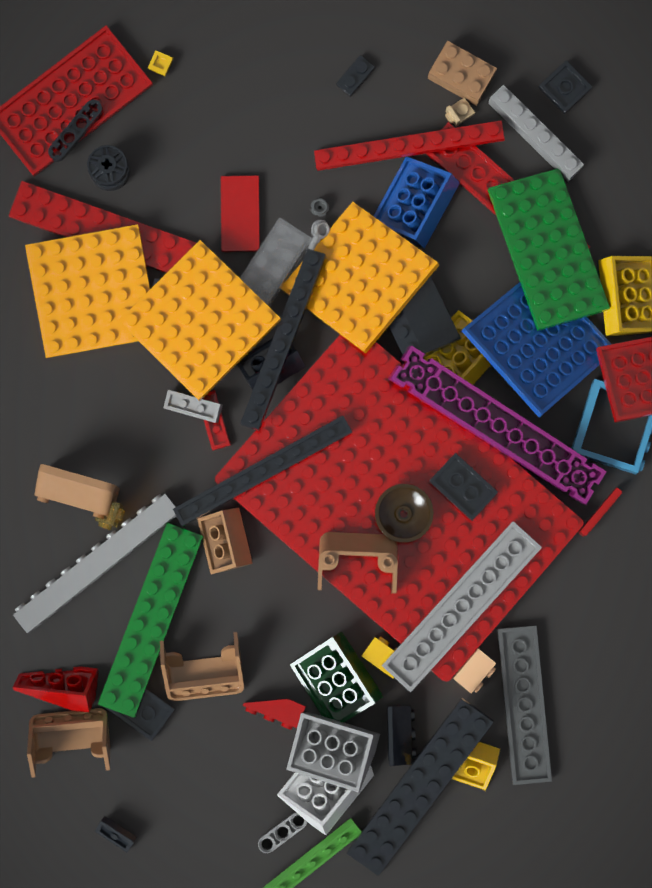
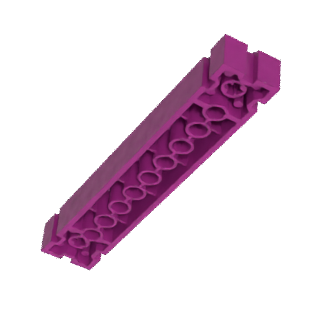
M413 346L407 348L401 358L404 361L402 367L396 366L389 376V380L400 387L409 386L408 392L561 491L567 492L569 489L571 491L569 496L582 504H587L594 493L590 488L593 484L599 485L607 471L594 463L585 464L587 458L432 358H429L427 361L424 360L423 356L425 354Z

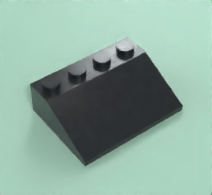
M431 276L389 325L402 354L405 353L409 346H413L425 354L424 358L461 339Z

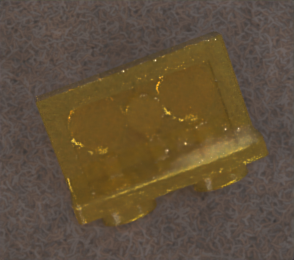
M112 502L107 520L95 518V521L99 523L98 526L111 530L112 527L117 528L119 521H123L125 515L124 506L120 503Z

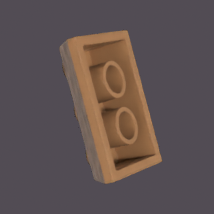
M239 508L222 510L198 518L211 574L253 564Z

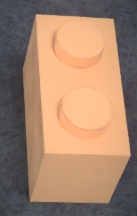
M477 648L453 679L469 693L472 694L473 691L477 693L483 686L481 681L486 676L489 678L496 670L494 668L496 663Z

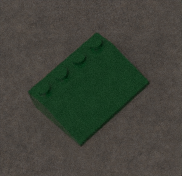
M342 631L290 664L315 706L324 717L344 723L384 697Z

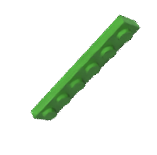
M350 818L263 888H294L357 838L362 831Z

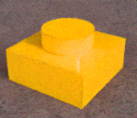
M155 50L148 69L166 77L173 58Z

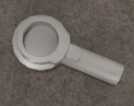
M316 220L312 224L311 233L313 237L308 249L314 250L320 240L329 234L330 228L326 221Z

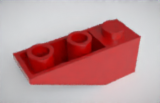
M290 699L246 702L243 704L246 707L245 711L254 715L257 712L264 714L263 718L273 723L276 719L282 722L281 726L290 730L293 727L297 728L300 715L306 707Z

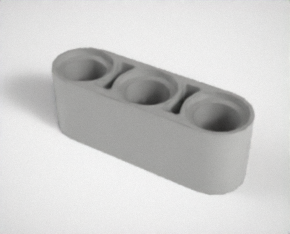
M296 811L261 836L258 842L260 851L263 853L274 851L306 826L307 821L304 819L302 825H295L293 818L299 814ZM280 827H286L288 835L280 837L277 830ZM268 838L272 841L273 845L271 848L265 849L262 846L264 839Z

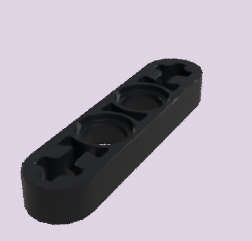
M89 100L50 145L48 153L52 160L59 162L65 159L98 120L103 112L99 101ZM97 105L98 112L93 111L90 114L92 119L89 120L84 113L86 112L88 115L91 112L90 106L95 107ZM79 119L87 121V125L84 128L77 127L76 123ZM68 133L75 135V139L71 143H67L64 140L65 135ZM62 141L68 148L65 149L63 146L60 150L61 155L54 156L53 150H59L61 147L59 142Z

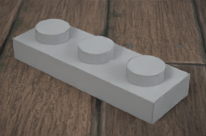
M168 390L163 408L218 423L223 404L205 399L199 401L194 396Z

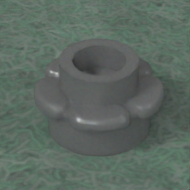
M319 198L312 201V214L318 215V217L325 216L326 212L329 211V205L326 203V200Z

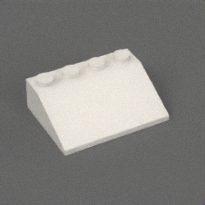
M371 766L369 767V770L367 772L360 792L364 789V787L374 776ZM294 773L277 796L309 824L327 835L360 792L358 793Z

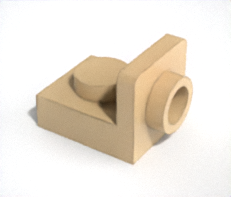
M465 97L454 105L446 107L445 116L449 123H454L456 127L475 115L474 110Z

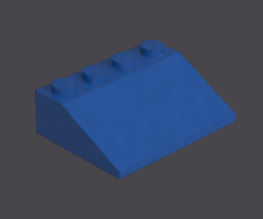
M405 157L374 217L411 244L425 249L460 182L452 173Z

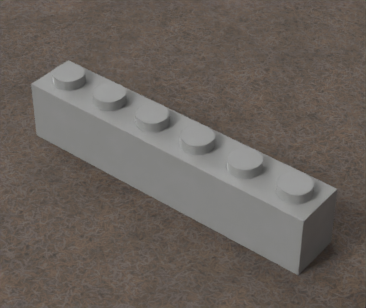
M504 85L490 97L488 104L554 169H559L567 182L582 170L584 164Z

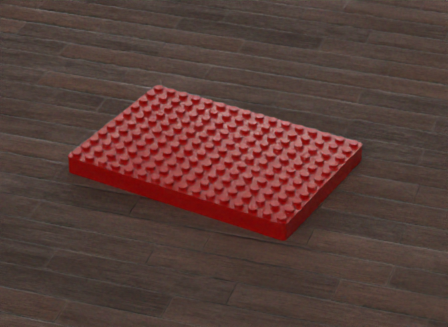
M339 335L264 420L260 431L256 430L215 476L216 484L223 482L335 419L344 416L352 430V434L233 499L318 572L320 538L324 533L383 534L377 526L375 519V507L382 493L398 484H410L423 490L433 505V521L429 530L421 538L412 542H397L396 594H391L392 573H385L379 569L378 556L339 555L336 568L333 570H322V576L400 645L511 522H515L542 548L430 670L439 679L447 682L452 679L581 529L583 520L512 458L409 393V386L400 387L388 378L395 367L398 365L402 367V364L377 342L373 344L367 353H364L342 335ZM455 453L498 491L495 497L472 521L429 482ZM401 511L400 516L402 518L407 517V512Z

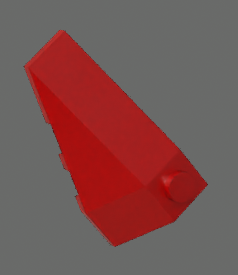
M73 667V670L70 671L55 669L53 673H44L43 671L21 673L13 685V690L69 710L90 712L96 698L99 670L98 668Z

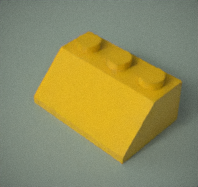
M478 742L452 779L486 790L496 768L500 749Z

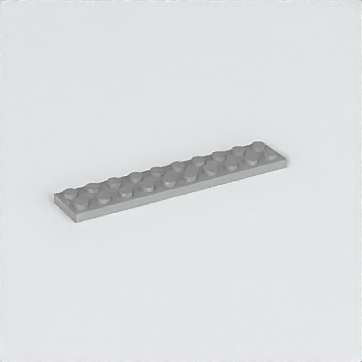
M512 521L382 664V667L411 692L542 547Z

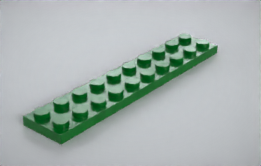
M169 523L166 524L98 705L135 718L160 652V641H164L202 542V535Z

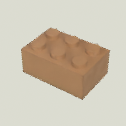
M447 41L429 71L428 79L461 98L465 97L468 102L477 106L492 81L497 68Z

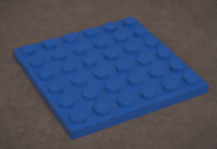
M520 282L462 330L463 334L538 417H541L600 365L596 351L597 347L612 345L587 317L537 331Z

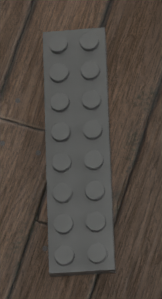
M537 626L497 629L512 785L552 782Z

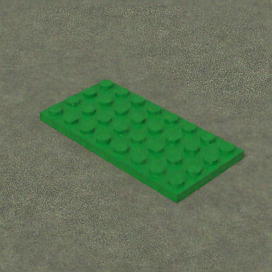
M554 169L490 187L488 193L537 331L608 311L610 306L561 171Z

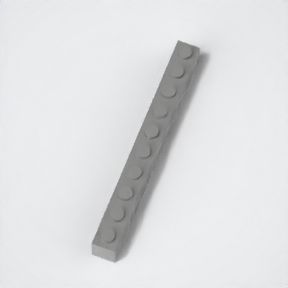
M157 495L152 500V505L148 508L146 506L142 507L136 512L138 516L133 520L129 518L121 524L123 528L118 532L114 530L106 536L108 540L103 544L99 542L91 548L93 552L88 556L82 555L76 560L77 564L71 568L69 566L60 573L62 576L59 579L55 580L54 578L45 585L47 588L44 591L34 593L30 597L31 601L29 603L19 605L15 609L16 613L13 616L26 633L30 634L173 520L176 517L173 511L175 505L167 495Z

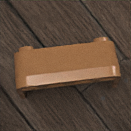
M40 464L34 496L38 497L37 501L48 503L49 500L88 510L93 512L94 517L104 519L105 516L112 518L120 488L111 483Z
M327 532L321 536L319 544L318 591L322 590V570H333L336 568L339 555L378 556L379 569L385 573H392L391 594H396L398 544L396 541L389 539L384 534Z
M233 632L234 645L224 647L221 650V657L183 661V657L179 653H166L164 641H160L161 669L167 698L172 701H182L241 693L244 690V680L237 632Z
M95 708L91 709L90 712L64 711L37 714L31 717L29 721L27 757L32 778L36 777V764L50 761L55 751L91 748V754L94 757H104L106 770H110L111 749L106 710Z

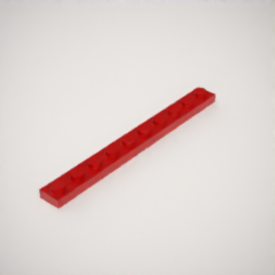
M501 120L315 150L314 155L316 169L320 171L505 140Z

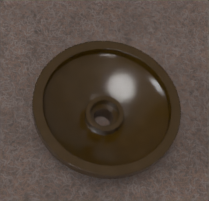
M398 484L388 488L379 497L375 507L377 526L386 537L396 542L406 543L421 538L429 530L433 521L434 512L430 498L423 490L410 484ZM403 510L407 512V517L405 518L400 516V512Z

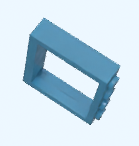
M594 379L571 449L589 460L637 474L643 470L645 460H642L644 452L648 453L651 442L648 440L650 434L652 435V415L648 416L634 465L581 449L599 389L606 390L603 381Z

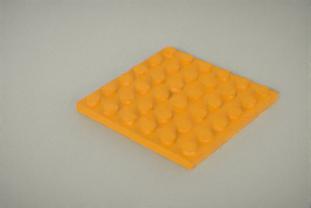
M352 202L332 225L329 234L324 239H321L314 251L326 254V259L306 309L364 353H367L438 268L439 264L356 203ZM301 264L280 287L288 296H290Z
M139 225L25 245L46 358L138 342L119 320L150 290Z
M199 240L119 322L200 401L281 321V318Z

